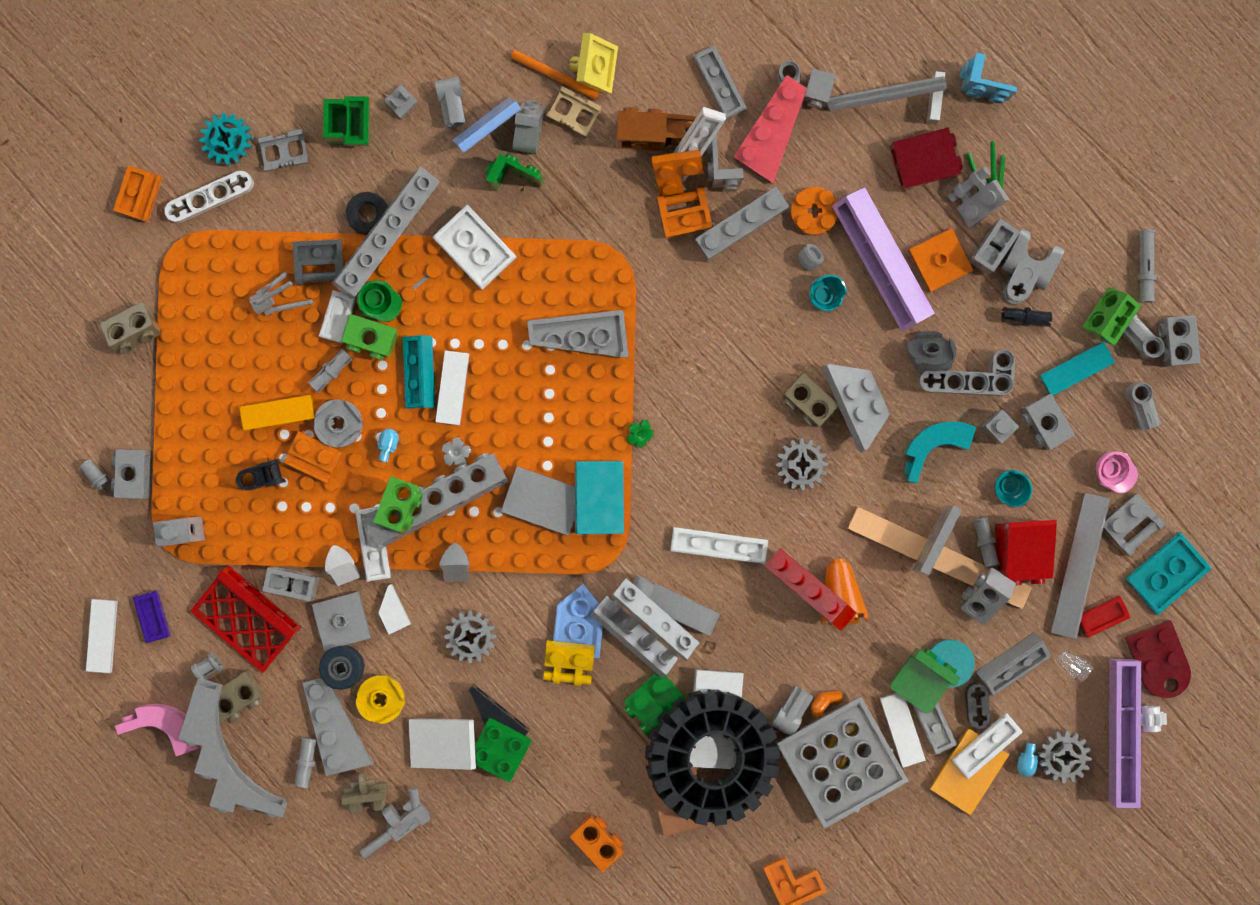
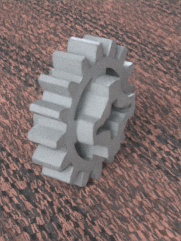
M800 438L798 445L792 440L790 441L791 447L788 448L784 445L782 448L785 453L777 455V457L782 459L781 462L775 464V466L782 469L777 475L785 476L784 484L789 481L792 482V489L799 485L800 490H804L806 484L812 489L814 488L813 482L821 483L822 481L819 476L827 474V472L822 470L824 466H828V463L822 460L827 454H820L818 452L821 449L820 445L815 448L812 447L813 440H809L807 444H804V439ZM797 449L796 456L792 460H787L789 454ZM806 449L810 450L817 460H812L807 455ZM801 457L804 462H808V467H804L803 471H801L800 467H796V462H800ZM787 469H792L797 474V480L790 476ZM811 469H817L816 473L807 480V474Z
M469 610L468 616L460 612V619L458 620L453 617L451 621L454 625L446 626V629L450 631V634L444 635L445 639H450V643L446 645V648L453 647L454 650L451 655L460 654L459 661H462L465 657H468L469 663H472L473 657L481 661V654L483 653L488 656L490 652L487 648L495 647V644L491 642V639L497 638V634L491 633L495 625L489 626L487 623L490 618L487 617L483 620L481 618L482 612H479L476 616H473L472 610ZM469 620L480 623L482 627L477 628L473 626ZM460 624L462 632L460 636L455 638V631ZM467 630L470 633L481 632L474 638V642L470 639L461 641L468 634ZM486 635V643L483 648H480L479 641L481 637ZM459 646L469 647L471 652H466L459 648Z
M1063 730L1061 735L1058 731H1054V738L1047 735L1045 736L1048 741L1047 744L1040 743L1044 750L1043 752H1037V755L1043 758L1038 764L1046 766L1043 773L1046 775L1051 773L1050 778L1056 781L1059 777L1062 783H1065L1067 778L1071 782H1075V775L1082 778L1084 777L1081 772L1082 769L1089 770L1085 763L1086 761H1092V758L1086 755L1091 749L1088 746L1083 747L1086 740L1083 738L1078 739L1079 734L1073 732L1070 736L1068 730ZM1071 742L1077 746L1079 753L1072 749L1073 745ZM1058 743V746L1051 750L1053 746ZM1066 752L1073 757H1066L1063 761L1057 756L1065 755ZM1050 760L1057 763L1058 771L1052 767Z

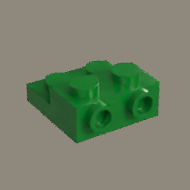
M654 673L624 699L626 706L623 708L631 718L638 717L642 722L639 727L648 736L652 726H658L660 721L657 718L662 711L666 710L668 712L673 708L671 703L678 698H686L667 675L661 678L657 673Z

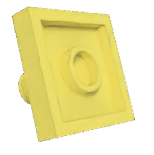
M583 33L580 57L573 56L570 60L571 62H577L574 64L570 63L571 70L578 72L576 81L604 94H612L618 46L591 33Z

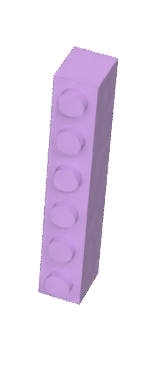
M865 188L860 189L832 205L901 331L935 314Z
M1109 659V803L1116 808H1141V661L1135 659Z

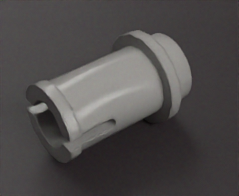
M91 459L85 461L79 467V470L92 483V488L101 490L109 483L108 475L103 474Z

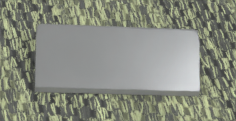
M1034 632L977 670L976 673L993 697L1052 656L1044 641Z

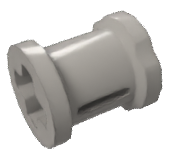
M210 652L208 657L200 663L191 665V670L195 677L205 680L216 671L221 672L224 669L220 659L213 652Z

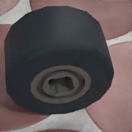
M341 645L333 647L324 653L320 660L319 673L326 685L332 689L343 690L359 682L364 674L365 664L358 650L351 646Z

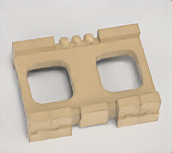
M562 86L547 117L558 123L562 122V125L566 124V127H570L573 131L587 137L601 111V106L590 100L585 102L584 99L575 96V92ZM561 98L572 103L569 113L565 116L555 111ZM583 109L593 114V118L587 127L576 122L580 111Z

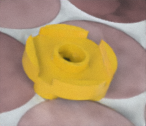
M376 675L368 678L361 684L356 698V706L361 716L370 722L385 724L394 720L401 713L405 705V694L402 686L389 675ZM377 693L386 695L385 705L382 706L381 703H375L374 700L377 698Z

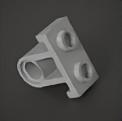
M527 100L526 103H521V110L515 116L516 125L513 150L537 154L545 106L540 105L537 101Z

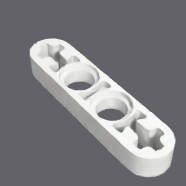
M245 171L234 172L170 201L165 207V215L174 223L187 221L247 194L254 186L253 178ZM239 177L248 179L245 182L246 187L242 188L240 185L233 187L235 193H232L231 187L227 184L229 181L232 185L239 183ZM218 186H224L227 190L225 197L221 199L216 198L214 195V190ZM198 195L203 196L205 200L203 207L194 208L192 204L194 197ZM184 201L187 202V206L192 211L189 213L187 209L179 212V217L171 215L174 212L173 207L176 206L179 209L186 207Z

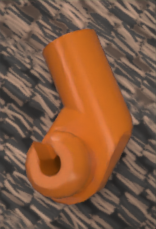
M830 691L819 693L810 706L812 715L818 718L822 717L829 704L842 703V692Z

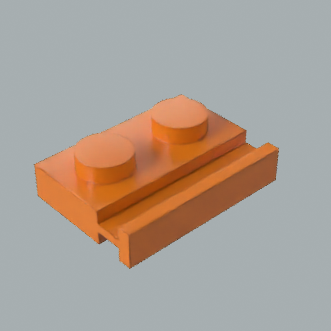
M128 165L113 211L149 222L163 177Z
M298 431L283 463L328 483L343 452Z

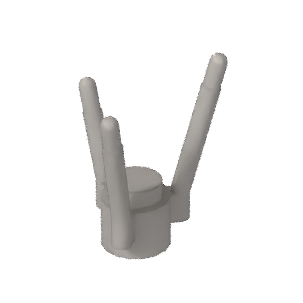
M287 272L281 274L264 288L256 291V294L249 298L254 311L258 315L264 312L266 316L278 311L311 305L314 301L306 300L272 307L275 304L273 296L292 286V282H287L269 292L271 288L288 276Z

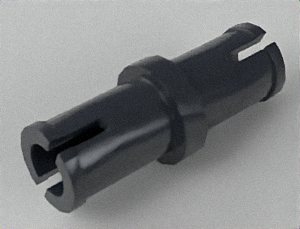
M1003 307L1002 310L1005 312L1001 313L1002 322L1021 323L1026 327L1029 325L1050 327V322H1052L1053 318L1050 311H1035L1029 307L1024 309Z

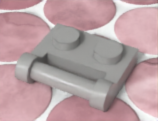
M1135 493L1105 519L1103 529L1118 547L1130 557L1135 553L1134 549L1157 529L1161 530L1165 527L1166 524L1155 514L1141 496ZM1147 517L1151 523L1127 543L1123 537Z

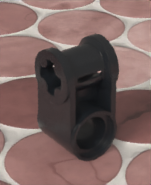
M280 459L267 461L241 470L236 476L238 487L242 490L253 491L285 483L286 480L282 478L279 468ZM247 473H251L254 476V483L249 487L243 483V478Z

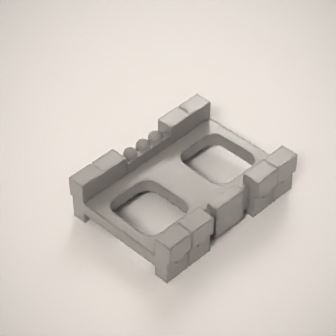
M302 129L287 132L288 135L276 136V138L272 135L258 138L265 172L281 169L280 167H289V165L293 166V164L298 166L310 163ZM294 141H301L303 154L291 157L288 144ZM270 146H278L280 159L268 162L265 149Z

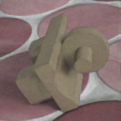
M360 773L359 781H352L351 786L344 787V794L341 798L342 805H347L350 814L360 813L363 810L364 802H371V807L374 811L383 810L388 791L387 782L376 783L375 779L367 780L365 773Z

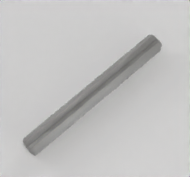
M941 76L830 97L828 109L836 111L943 91L947 88L946 79Z

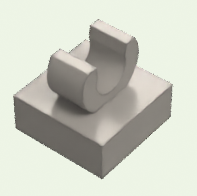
M402 85L396 88L384 100L401 120L418 104V101Z

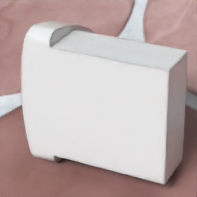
M333 545L326 558V573L332 576L338 586L360 578L359 570L349 553L341 547Z

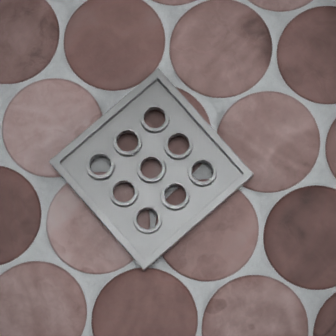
M861 696L799 729L794 734L776 742L824 829L909 782ZM850 722L858 725V732L855 735H847L845 732V726ZM829 734L837 737V743L833 747L824 745V738ZM863 743L870 746L869 754L864 757L857 754V747ZM807 746H813L816 749V755L812 759L803 757V750ZM841 755L849 758V764L845 768H838L836 766V759ZM872 765H879L882 768V773L877 778L869 775V769ZM820 767L826 768L828 770L827 778L824 780L816 779V769ZM851 777L860 778L861 785L858 789L853 790L848 787V780ZM832 788L838 789L840 792V797L836 801H829L826 797L827 792Z

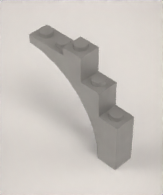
M199 678L191 697L179 740H183L185 744L190 746H202L194 773L199 774L204 779H217L209 806L214 807L219 812L233 813L237 804L245 810H258L264 812L269 817L279 816L283 818L288 800L272 794L254 783L239 768L227 749L219 723V700L222 684Z

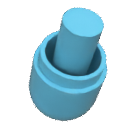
M385 429L379 436L377 449L381 450L379 461L388 463L390 453H394L397 448L399 436L393 429Z
M1027 743L1025 753L1021 752L1019 756L1017 770L1024 777H1031L1036 772L1038 756L1034 755L1035 744Z

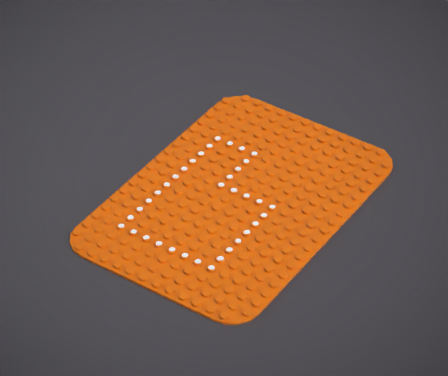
M203 230L189 233L174 242L163 257L159 274L158 326L162 334L157 336L152 522L202 517L205 536L204 541L163 546L166 551L179 560L196 564L325 567L327 555L331 547L336 545L349 553L357 568H364L355 510L379 507L390 476L419 487L424 486V488L433 485L432 481L443 475L448 477L454 474V469L459 466H455L454 462L450 466L444 463L445 459L443 456L447 453L441 450L447 442L452 444L453 438H460L464 442L463 446H470L471 452L469 457H464L467 466L475 463V459L484 453L489 455L493 453L509 482L387 545L390 569L443 571L440 568L441 558L453 543H457L467 555L469 561L468 571L585 574L600 571L610 565L625 548L630 529L632 445L626 439L628 438L627 435L632 433L628 427L630 423H633L636 284L633 270L624 255L609 244L592 240L500 238L517 258L482 290L432 238L433 236L400 235L366 281H386L400 297L402 296V309L400 313L390 322L374 320L363 315L357 300L352 315L371 321L374 320V322L399 330L391 358L384 356L383 360L369 356L370 351L361 349L360 353L346 349L347 344L345 343L341 344L319 337L333 290L342 293L331 284L333 281L304 283V285L300 286L295 284L293 242L341 239L345 266L367 235ZM335 265L303 266V273L336 271ZM287 272L288 276L271 288L269 292L287 282H292V286L273 296L275 304L272 307L306 300L314 301L311 305L278 311L266 316L264 312L258 315L254 311L249 298L255 295L256 291L264 288L281 274ZM428 275L429 278L415 290L412 288L423 277ZM623 310L629 358L530 345L527 321ZM368 332L364 336L366 345L374 343L376 339L374 332ZM416 335L432 336L435 389L434 408L405 409L402 337ZM341 349L345 350L353 360L338 374L339 377L329 382L320 393L315 391L308 382L319 373L325 362L328 363ZM445 350L470 354L460 425L436 422ZM312 395L316 415L319 407L327 401L344 400L358 408L362 415L364 427L359 438L353 444L336 448L343 453L329 482L325 483L283 463L298 431L320 441L314 431L315 419L243 431L239 407ZM334 418L335 424L333 428L343 429L344 419ZM393 429L399 436L397 448L394 453H390L388 463L379 461L381 451L377 449L379 436L383 430ZM280 459L279 468L282 478L286 480L285 483L253 491L242 490L238 487L236 476L241 470L267 461ZM623 461L624 534H575L574 520L570 535L568 536L501 512L517 466L575 487L574 462ZM475 472L472 477L473 481H482L484 472ZM247 473L244 476V485L249 487L254 483V476L251 473ZM461 482L454 483L451 487V492L454 494L461 492L463 484ZM404 489L399 493V498H403V500L410 496L408 489ZM435 493L430 497L431 505H436L441 501V494ZM415 507L412 516H416L419 513V507ZM397 516L390 517L391 524L398 523ZM191 525L190 530L193 535V527Z

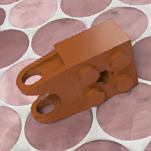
M625 107L623 111L618 110L617 148L664 151L665 146H678L686 134L684 130L690 128L696 117L692 115L662 113L661 109H648V112H638L637 108Z

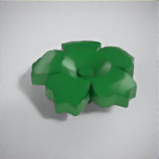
M642 419L640 424L638 422L630 423L628 429L632 433L627 435L626 441L630 445L635 444V446L640 448L646 446V440L650 441L654 436V431L650 429L649 422Z

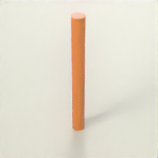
M514 50L511 55V59L594 100H597L600 94L599 91L583 85L575 79L519 51Z

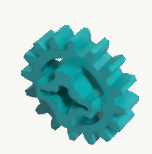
M222 112L220 119L213 115L214 122L211 123L206 120L207 130H200L205 137L200 138L199 141L202 144H206L202 151L205 153L210 152L207 157L210 160L216 158V163L219 165L223 163V160H225L228 166H231V160L239 164V157L241 155L245 158L248 157L245 150L252 149L248 141L253 140V136L247 134L251 131V128L248 125L244 126L245 121L242 118L237 120V116L233 113L230 118H228L225 112ZM224 124H231L236 126L237 128L233 127L229 129L225 127ZM224 133H226L229 136V146L224 143ZM241 140V144H240L239 148L237 149L238 143H239V141ZM223 149L226 150L228 154H220L216 151H220Z

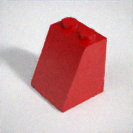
M1057 520L995 524L997 557L1000 562L998 572L1015 582V586L1022 585V580H1030L1031 584H1045V579L1053 578Z

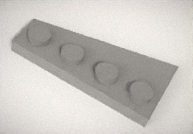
M623 310L527 321L529 340L532 346L629 358Z
M321 678L303 682L326 776L372 765L374 762L368 755L364 743L353 727L349 715L346 714L335 689L326 685Z

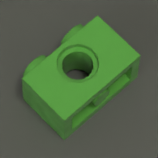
M350 314L341 342L347 344L346 349L360 353L361 349L370 351L369 356L383 360L384 356L391 358L399 330ZM374 332L376 336L374 343L366 345L364 342L365 334Z

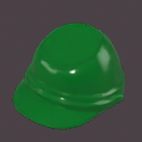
M368 281L357 293V303L365 317L382 322H390L398 316L402 309L400 295L386 281Z

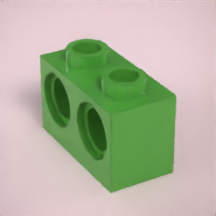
M1108 287L1082 327L1094 338L1115 346L1141 305L1129 294Z
M390 476L373 523L405 535L406 530H410L413 525L414 517L412 514L415 507L418 508L423 498L422 489L417 485ZM404 489H408L410 491L409 498L405 501H400L399 493ZM394 512H400V521L396 524H391L390 516Z

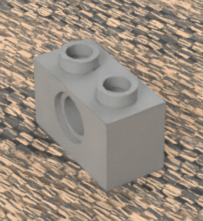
M1052 394L1044 395L1021 409L1024 413L1022 419L1028 427H1032L1036 434L1034 439L1040 448L1043 447L1045 450H1051L1075 436ZM1043 417H1048L1051 421V426L1048 430L1041 426Z
M116 449V454H113L112 457L115 478L111 481V491L114 493V498H149L151 451ZM130 467L135 472L132 480L126 478V470Z

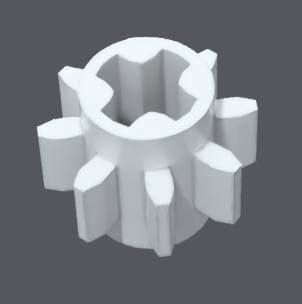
M1141 706L1142 731L1159 732L1162 725H1167V713L1160 712V706Z

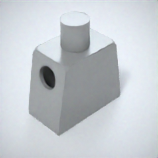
M202 517L153 523L156 547L205 540ZM191 525L193 527V535L190 530Z

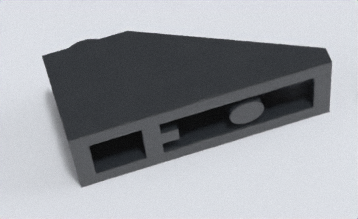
M472 685L469 691L485 725L489 718H493L526 736L530 728L478 686Z

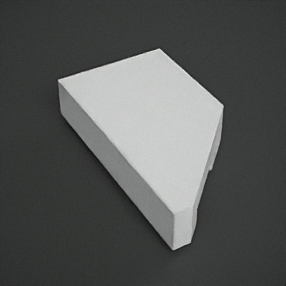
M393 584L388 586L379 610V615L388 634L411 624Z

